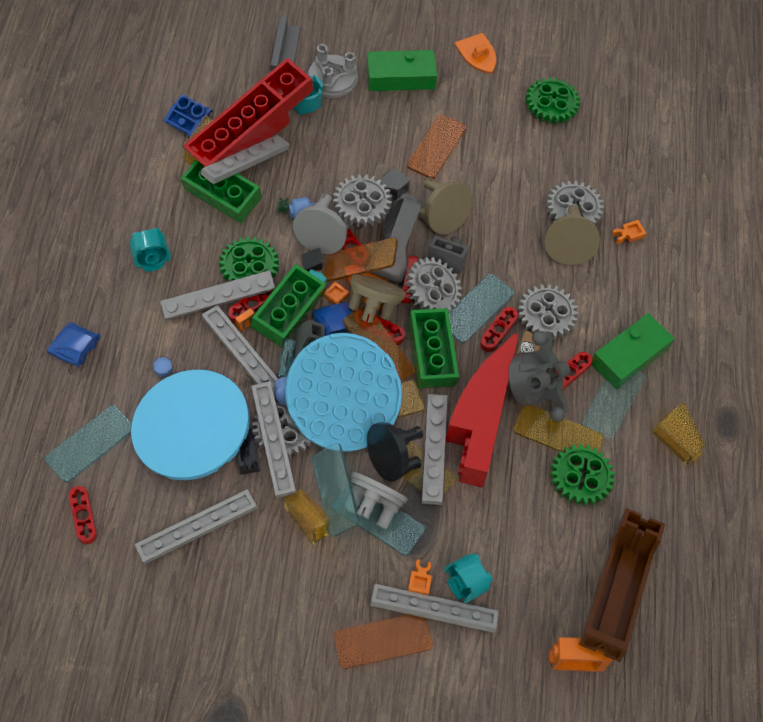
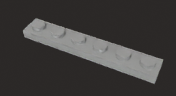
M276 135L202 168L201 175L215 184L287 151L290 144L282 137Z
M269 270L160 302L165 319L170 320L209 309L216 305L220 306L273 291L275 286Z
M216 305L203 313L202 319L253 382L257 385L271 381L272 387H274V383L278 378L220 307Z
M269 381L253 385L251 387L276 498L296 494L272 383Z
M428 394L422 504L442 505L447 395Z
M247 489L134 545L145 565L256 510L257 506Z
M379 584L374 585L370 606L492 633H495L499 612L497 610Z

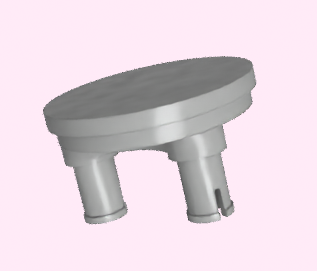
M320 44L317 46V56L308 70V75H315L321 80L323 85L322 96L339 98L348 95L355 89L358 82L355 54L348 52L345 54V57L327 55V45Z
M322 194L314 206L301 210L293 221V231L298 241L310 251L320 248L321 254H333L339 251L346 241L347 230L350 226V220L344 222L343 217L340 218L334 211L327 208L332 201L331 196L328 194Z
M352 472V479L350 481L353 484L352 494L344 509L356 514L364 498L357 514L369 519L375 503H380L383 505V510L376 525L388 529L394 514H397L399 508H402L403 504L407 503L408 498L371 478Z

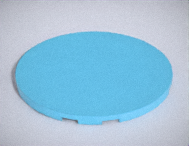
M336 333L313 341L294 359L286 378L285 400L293 423L308 440L322 448L339 452L356 451L366 448L369 428L378 422L393 425L400 411L402 386L395 368L396 366L387 353L377 346L376 343L363 336L350 333Z
M208 370L179 372L153 386L138 404L131 426L133 446L142 462L156 474L173 480L202 478L218 471V468L230 462L239 452V448L244 439H246L249 430V408L242 392L229 378Z

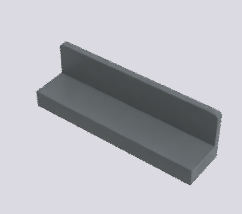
M281 15L271 61V71L286 58H289L293 63L295 61L300 27L288 26L287 15Z

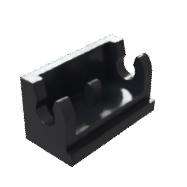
M250 428L246 439H244L237 453L241 475L260 472L255 436H253Z

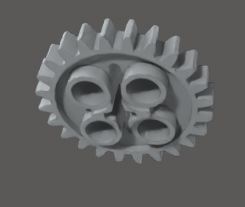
M358 174V178L355 179L352 175L350 181L345 178L344 183L340 182L339 187L335 188V193H333L335 212H338L339 217H343L344 222L350 220V225L356 222L357 227L361 223H363L364 227H367V223L374 226V221L380 223L381 218L386 219V214L390 213L392 205L390 189H386V184L381 185V180L375 181V176L368 179L367 174L364 178Z
M576 180L574 184L568 181L567 185L561 182L560 187L556 185L555 189H551L550 194H548L546 212L550 213L549 218H554V221L563 216L569 215V206L574 205L575 209V205H577L581 216L589 219L596 225L603 215V200H599L600 194L595 195L596 189L590 190L591 185L584 187V182L578 185Z
M425 257L423 260L419 259L407 271L408 275L405 276L408 280L405 285L410 287L406 292L412 294L409 299H415L414 306L419 304L420 310L424 308H448V312L453 310L456 304L460 302L458 298L462 296L459 293L462 287L457 286L460 280H455L457 274L451 273L453 268L448 269L447 263L442 265L441 259L435 262L434 257L430 260Z
M541 284L540 289L534 286L533 290L528 289L527 293L522 295V300L519 301L517 312H519L518 319H522L520 324L526 325L525 330L531 329L532 334L536 331H549L553 340H555L556 335L561 339L563 334L568 335L569 331L573 330L576 325L579 312L576 311L578 306L574 305L575 299L569 300L571 294L564 295L565 289L559 292L558 286L554 289H551L550 284H548L547 288H544L543 284Z
M277 401L278 414L283 416L280 418L290 459L293 452L296 456H299L298 450L305 452V445L310 447L311 441L302 433H298L300 431L293 423L287 405H282ZM254 415L255 422L252 423V428L254 429L252 434L256 436L254 438L255 443H259V449H262L265 445L258 415ZM293 437L295 440L287 441L286 438Z

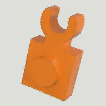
M639 220L623 224L621 229L617 228L612 232V236H620L616 240L617 244L622 243L624 239H627L630 243L645 238L647 234Z
M420 559L416 561L415 571L411 572L407 591L429 595L432 575H428L431 569V562H428L426 568H422L420 566Z

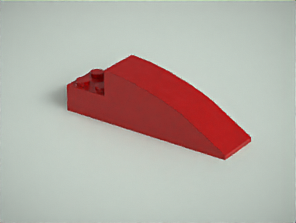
M286 58L185 143L183 148L206 167L271 138L290 124L288 112L313 91L312 78L289 58Z
M514 334L483 362L467 384L454 409L445 441L464 446L458 474L461 475V483L481 488L484 486L508 385L509 366L514 357L519 334Z

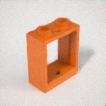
M559 637L556 643L553 644L552 650H549L548 655L549 663H552V670L603 672L613 660L604 656V652L596 649L594 652L580 646L581 638Z

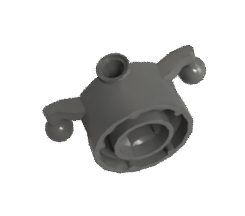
M536 331L532 336V341L536 346H541L540 350L517 353L512 358L509 366L510 388L514 398L522 406L539 405L543 400L552 399L553 403L557 406L550 410L549 415L553 421L559 422L563 420L565 413L568 412L567 401L562 394L563 378L569 375L570 368L566 362L559 361L554 352H552L553 340L549 331Z

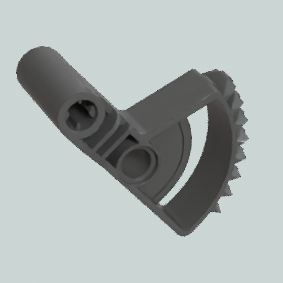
M404 193L397 199L394 206L391 207L390 213L381 229L385 237L384 243H381L379 245L381 248L379 250L376 249L373 256L368 258L365 265L366 272L397 284L401 283L407 269L405 247L421 208L418 198Z

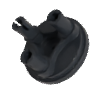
M378 422L369 428L367 434L368 453L374 468L383 479L394 482L401 479L409 471L421 468L422 463L418 456L409 459L406 446L411 441L423 438V431L420 430L419 426L402 430L390 423Z

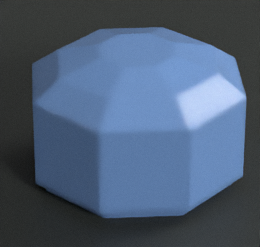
M166 357L157 358L153 363L154 373L159 377L168 376L173 371L171 360Z

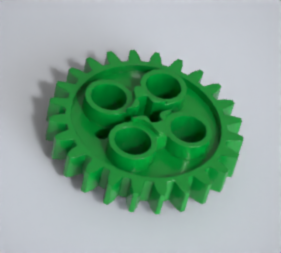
M543 77L541 82L536 80V83H532L531 87L528 88L525 104L528 105L527 110H531V115L536 114V119L541 117L542 122L548 120V124H550L551 121H554L557 125L558 121L563 124L565 119L570 121L571 117H575L580 107L581 97L578 96V91H574L575 86L569 87L570 82L565 84L564 79L558 81L557 77L554 80L549 77L546 80Z
M249 236L246 237V240L239 237V242L233 239V245L226 244L227 249H222L223 255L219 256L220 273L223 274V279H228V282L269 270L271 276L276 277V271H279L278 252H275L274 246L270 247V242L264 244L263 238L257 241L256 236H254L253 240H250Z
M582 443L579 444L578 448L572 444L570 450L565 447L563 452L559 451L557 457L554 458V464L550 468L552 470L550 477L555 479H553L551 484L558 485L555 491H562L561 498L568 496V503L573 499L576 506L579 501H582L584 507L588 501L593 506L595 501L601 503L603 497L607 498L608 492L612 491L613 487L611 485L615 483L613 478L616 474L611 471L614 465L607 464L610 458L604 459V452L598 454L597 447L592 451L590 450V444L587 445L586 449L583 448ZM585 459L587 460L586 468L583 475L585 478L582 481L581 490H579V482L582 476L581 470L584 466ZM571 461L577 462L578 466L573 465ZM590 466L596 467L598 471L592 470ZM567 479H572L575 483H569ZM587 484H592L595 488L591 489Z

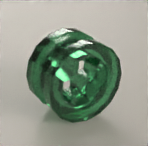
M280 197L279 214L282 212L288 214L289 198L283 200Z

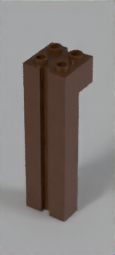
M628 508L625 509L613 533L579 642L580 646L594 652L596 649L604 652V656L621 662L627 652L653 555L661 542L665 523L652 518L645 520L641 518L642 514Z

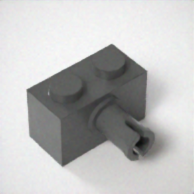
M435 236L429 244L427 258L430 260L434 257L435 262L441 259L442 265L447 263L448 269L453 268V273L460 274L466 265L469 247L461 245L462 240L459 237L455 241L456 236H453L451 240Z

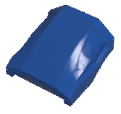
M182 94L177 102L172 105L163 121L184 134L194 137L213 110Z
M348 302L337 303L312 311L314 321L325 325V336L336 333L354 334V331L355 333L359 332V327L354 320L351 309L348 307Z
M70 322L53 340L47 353L63 362L79 367V365L84 363L87 353L96 347V343L101 339L99 333L95 334Z

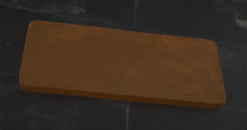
M443 114L438 115L407 163V168L427 178L435 179L466 130V125Z
M393 237L328 254L324 272L327 282L393 267L396 261L398 240Z
M366 306L345 317L342 323L350 334L363 336L373 341L389 355L396 366L395 368L401 381L415 372L414 367L376 315L374 316L373 323L368 322L370 314H368L366 321L361 319Z
M415 615L401 616L338 630L334 633L342 669L428 651L432 648L426 618Z

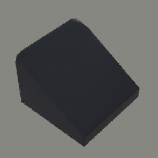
M320 248L302 255L303 267L306 271L311 269L314 271L322 270Z

